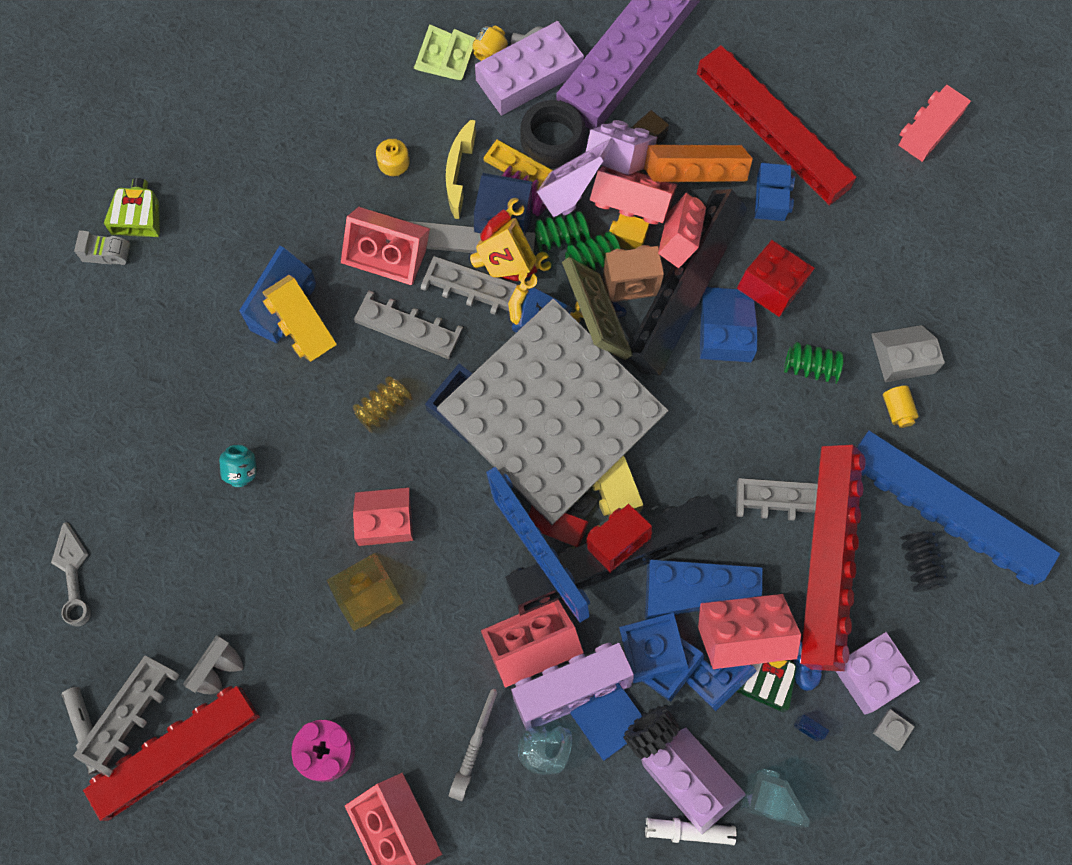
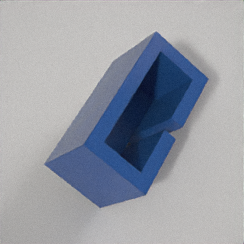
M760 164L756 182V219L785 221L787 214L792 213L794 199L790 198V191H793L795 177L791 176L790 165Z

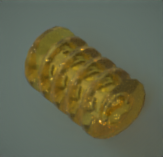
M390 376L385 378L386 385L382 383L377 385L378 392L374 390L369 392L370 399L366 397L361 398L362 406L358 404L353 405L357 419L370 433H373L371 424L381 427L379 417L387 421L389 420L386 411L389 410L394 414L397 413L396 403L402 407L405 406L404 396L410 400L413 399L409 391L398 380Z

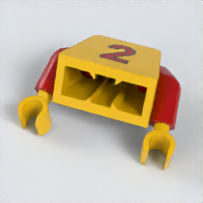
M518 198L510 199L508 209L506 211L504 209L488 221L480 233L481 240L476 246L478 252L472 253L470 256L471 263L475 268L486 266L490 276L494 278L502 277L512 281H519V274L522 271L527 272V278L537 273L539 268L542 271H548L551 268L549 261L541 264L542 260L549 257L548 254L540 252L535 257L516 218L511 219L512 215H521L524 212V206H521L516 211L512 210V206L519 200Z

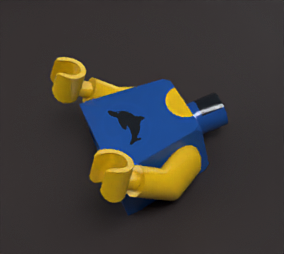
M520 272L519 281L521 284L516 286L508 302L510 320L513 322L512 330L515 333L552 299L558 302L578 323L580 322V317L584 318L582 312L579 311L578 302L575 304L576 311L574 313L571 312L572 307L534 288L537 284V277L534 274L529 281L525 282L527 272Z

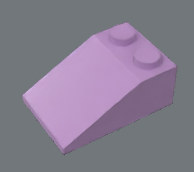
M612 138L548 174L537 193L553 217L561 213L567 215L576 208L575 204L582 198V193L614 143Z

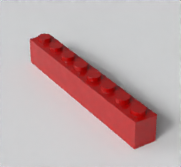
M720 45L699 61L697 75L790 165L829 206L851 189L857 178L853 171L839 161L834 152L827 149L819 141L818 137L802 124L798 117L793 116L785 108L784 104L768 91L764 84L752 76L748 68L743 67L735 59L731 52Z
M854 445L821 447L800 663L812 670L845 672V663L849 660L847 640L848 634L851 633L852 629L850 606L854 603L852 581L856 576L854 558L855 551L859 546L857 523H860L861 520L859 499L863 495L861 476L866 464L863 453Z

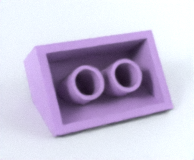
M684 728L678 731L677 736L672 737L674 740L671 743L665 744L666 747L664 749L660 748L658 753L655 755L651 753L650 757H644L641 761L647 772L697 830L703 834L746 794L689 730Z

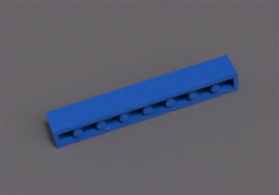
M868 431L856 447L865 457L866 464L865 469L862 470V476L866 475L872 479L877 488L883 491L889 490L897 496V500L903 505L915 507L921 511V516L926 520L938 522L944 526L945 532L949 535L961 537L967 541L968 546L978 553L984 552L992 557V562L998 567L1008 568L1017 574L1016 577L1021 582L1028 585H1036L1045 581L1060 555L1059 552L871 431Z

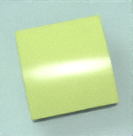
M429 24L414 69L462 80L475 38L456 29L451 34Z

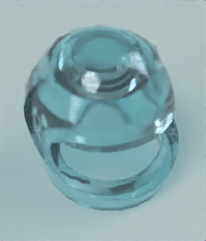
M535 726L527 730L521 736L518 743L517 753L521 764L532 774L547 775L560 773L564 769L570 755L572 734L570 730L561 726L556 727L552 731H546L545 726ZM562 739L558 755L554 757L552 755L553 749L558 747L560 740Z

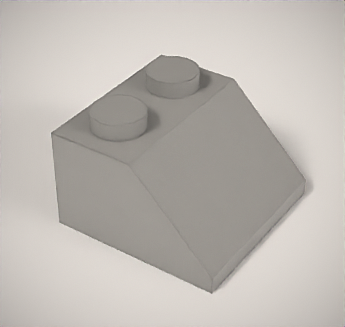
M922 325L872 333V339L885 382L935 374L945 363L938 339Z

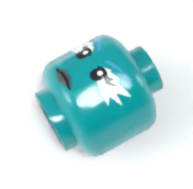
M229 446L219 457L220 475L226 483L234 487H243L255 478L257 473L256 458L254 453L246 446Z

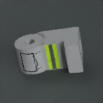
M79 230L74 252L82 262L125 265L130 243L121 237L91 235L88 231Z

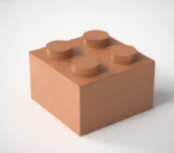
M643 245L632 250L615 249L610 253H606L603 277L611 302L657 295L664 275L660 255L658 254V246L650 247Z

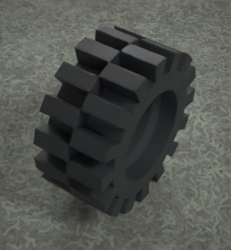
M657 706L655 709H650L649 713H643L640 719L637 718L634 724L630 725L628 730L625 731L623 738L638 758H648L651 753L655 755L660 748L664 749L666 747V743H671L674 740L672 737L677 736L680 725L665 706Z

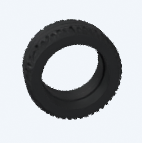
M552 99L536 103L527 110L521 121L520 140L524 153L548 168H558L578 157L584 147L586 131L584 119L575 107L565 103V101ZM558 122L567 126L573 133V136L563 144L547 145L537 140L533 135V131L543 123Z

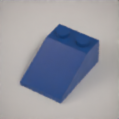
M706 287L701 297L700 359L752 362L757 352V322L754 300L738 289Z

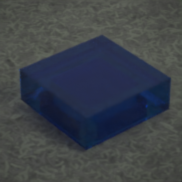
M804 714L799 716L794 723V728L816 742L824 740L829 732L828 729Z

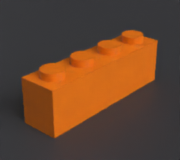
M648 145L644 169L653 182L747 181L753 158L742 145Z

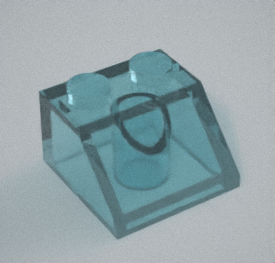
M763 769L748 775L744 789L746 795L742 798L740 810L796 828L809 827L810 820L788 781L779 779L780 773Z

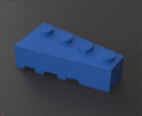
M650 560L647 565L645 620L670 613L679 615L700 611V603L762 596V568Z

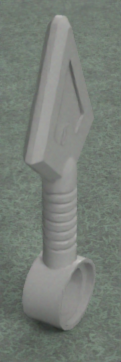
M65 522L62 525L51 563L66 572L69 601L63 606L61 615L66 623L76 627L84 625L91 615L89 606L81 601L77 575L78 568L89 554L70 524ZM75 606H82V617L77 620H71L69 616L71 609Z
M492 689L489 693L475 734L472 735L469 748H467L464 762H462L460 771L456 773L449 792V797L461 802L464 800L466 788L471 781L472 768L476 761L479 747H481L482 736L497 696L496 689Z

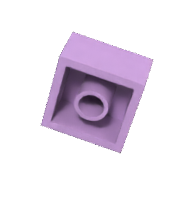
M614 120L610 124H601L600 127L591 129L586 152L612 138L614 143L601 165L626 175L644 169L648 145H656L657 137L649 135L648 130L629 128L626 122Z
M887 632L849 654V660L845 663V672L836 671L864 715L874 712L920 682Z

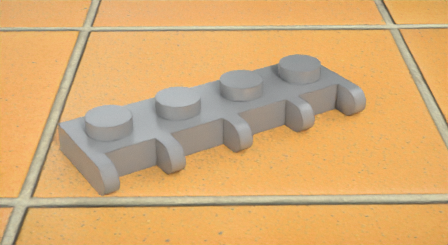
M433 256L421 284V290L427 291L429 284L444 289L442 297L448 298L451 291L468 297L466 302L468 306L472 307L475 300L492 305L490 313L496 315L499 308L509 311L508 302L517 284L494 278L488 274Z
M370 290L367 292L354 318L355 323L450 359L464 327L458 325L456 331L452 332L440 327L442 318L437 317L434 324L417 318L419 309L413 308L409 315L393 308L396 303L395 300L390 298L387 305H383L373 301L375 292Z
M739 478L737 480L736 516L743 517L744 508L761 509V518L765 519L768 518V509L788 511V520H795L796 511L815 513L818 484Z
M144 656L73 756L82 763L110 777L113 771L106 767L113 754L116 750L123 753L128 751L129 747L122 743L134 724L144 728L147 722L140 718L141 714L152 699L159 703L162 702L164 697L157 691L167 677L176 681L179 674Z

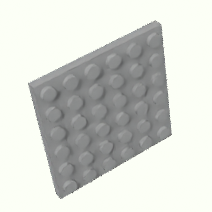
M554 299L544 306L437 407V410L493 467L498 469L501 475L505 473L508 475L513 487L551 525L562 517L668 412L608 351L595 346L591 335Z

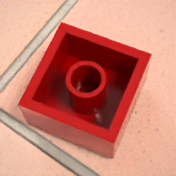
M771 240L746 269L737 289L780 317L805 286L815 268Z

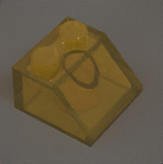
M376 553L326 580L339 608L353 631L368 626L373 620L385 613L392 612L397 606L403 604Z

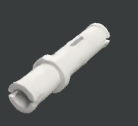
M673 818L672 821L646 819L645 836L647 838H666L676 843H679V840L735 845L736 839L733 838V836H736V827L733 825L713 824L706 832L701 834L691 822H681L679 818Z

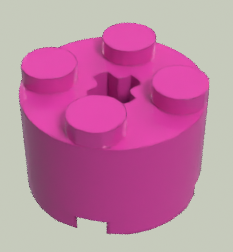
M316 720L307 723L294 738L291 751L293 764L303 776L319 782L336 780L344 775L353 763L355 756L353 739L346 729L335 722ZM326 743V748L330 749L329 755L324 754L321 759L318 748H323Z

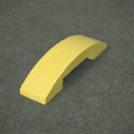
M470 120L461 129L452 144L447 160V196L455 219H460L464 198L463 186L456 185L462 153L472 154L476 137L475 120Z

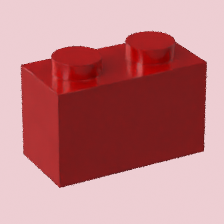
M628 503L624 508L616 509L609 516V520L602 526L597 525L589 532L587 537L588 550L611 572L652 538V525Z

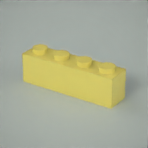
M623 456L592 486L594 491L599 490L602 500H599V505L604 516H610L616 509H622L628 503L637 512H641L643 508L639 492L626 459Z

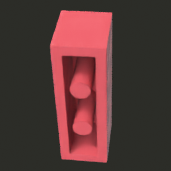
M948 85L941 92L936 90L927 102L929 106L927 108L922 106L914 117L916 121L913 124L908 123L901 131L900 136L903 138L899 146L923 162L963 115L971 100Z
M685 193L667 213L658 254L678 268L699 248L706 207L701 200Z

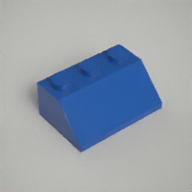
M282 246L278 247L239 310L251 332L275 343H278L281 337L284 338L286 336L277 324L281 321L277 314H271L264 305L263 301L266 297L262 292L288 275L295 278L305 295H311L316 286L312 270Z

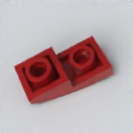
M531 506L528 514L541 533L570 545L580 546L588 521L565 513L551 525L533 506Z

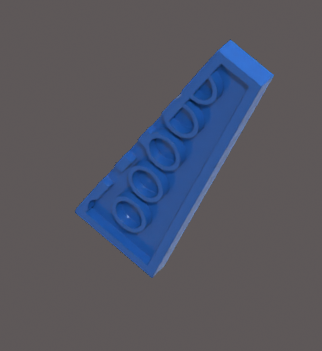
M496 467L490 469L486 474L494 502L577 620L582 622L589 617L588 605L590 601L586 593L582 589H577L570 571L567 568H563L555 550L549 547L539 528L535 526L526 510L512 492L513 484L506 473L501 475Z

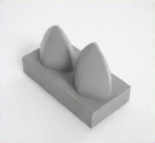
M216 635L183 685L194 693L196 691L202 694L219 693L222 691V684L217 673L212 670V667L229 672L241 671L244 668L240 656L228 645V642Z

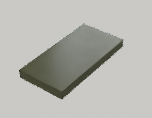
M568 257L562 264L594 345L624 360L632 356V351L600 274Z

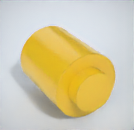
M899 386L884 392L883 398L892 424L899 425V428L915 424V419L919 415L909 386Z

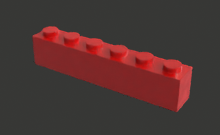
M229 686L217 694L218 699L209 705L204 703L192 711L193 716L184 722L179 720L171 724L166 729L168 732L159 739L154 737L146 741L141 746L142 750L134 756L129 754L115 763L117 767L112 770L113 772L110 777L102 773L93 777L89 781L91 785L83 789V792L99 820H111L260 718L244 690L238 686L234 688Z

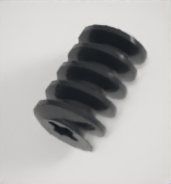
M917 532L899 538L907 540L901 545V548L910 551L904 555V559L906 561H913L907 566V570L916 572L910 576V581L919 583L913 587V592L942 587L941 582L948 578L946 575H938V571L945 567L942 564H935V561L942 556L931 551L939 546L938 543L929 542V539L936 535L934 532Z

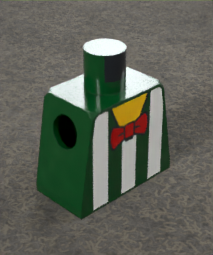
M788 660L751 664L757 672L736 692L782 713L787 711L790 707L796 664Z

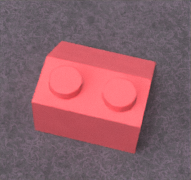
M410 488L355 493L353 509L354 537L358 546L413 541Z

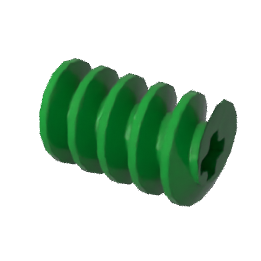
M580 211L575 212L574 218L570 213L565 215V221L560 215L556 216L555 223L550 217L546 218L545 225L540 219L536 220L535 237L539 252L542 250V244H545L547 249L551 250L552 242H555L557 247L561 248L562 240H565L569 246L571 245L572 238H575L577 243L581 241V236L583 235L586 240L590 238L587 221Z
M609 231L605 233L604 237L602 235L596 236L595 241L592 238L587 239L586 245L580 241L577 243L576 248L572 244L567 246L565 258H573L595 271V263L598 262L604 268L606 253L620 249V246L614 234Z
M796 342L792 348L790 346L787 352L784 373H787L793 367L794 375L797 376L800 370L803 369L805 378H808L810 373L814 372L815 380H818L821 374H824L825 382H829L831 377L835 376V383L837 384L843 367V353L837 351L833 356L832 350L826 349L822 355L821 347H816L812 352L811 345L806 344L801 350L800 342Z

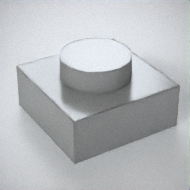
M889 709L873 734L896 751H899L915 726Z

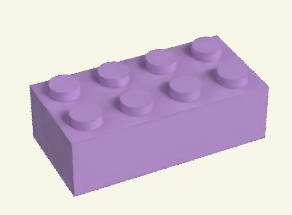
M556 21L475 64L476 81L502 116L567 81L584 60V55L560 23Z
M611 643L603 644L596 648V653L587 657H585V654L575 656L569 660V665L559 668L557 665L544 670L541 677L534 680L531 677H527L518 681L515 684L516 687L511 690L526 731L529 732L570 714L575 708L587 703L593 695L597 698L614 691L617 688L615 685L617 683L621 685L623 690L631 687L634 674L620 643L613 646Z

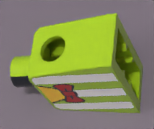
M134 178L131 189L118 188L115 191L104 221V225L111 235L159 237V201L154 192L147 189L148 182L145 179Z

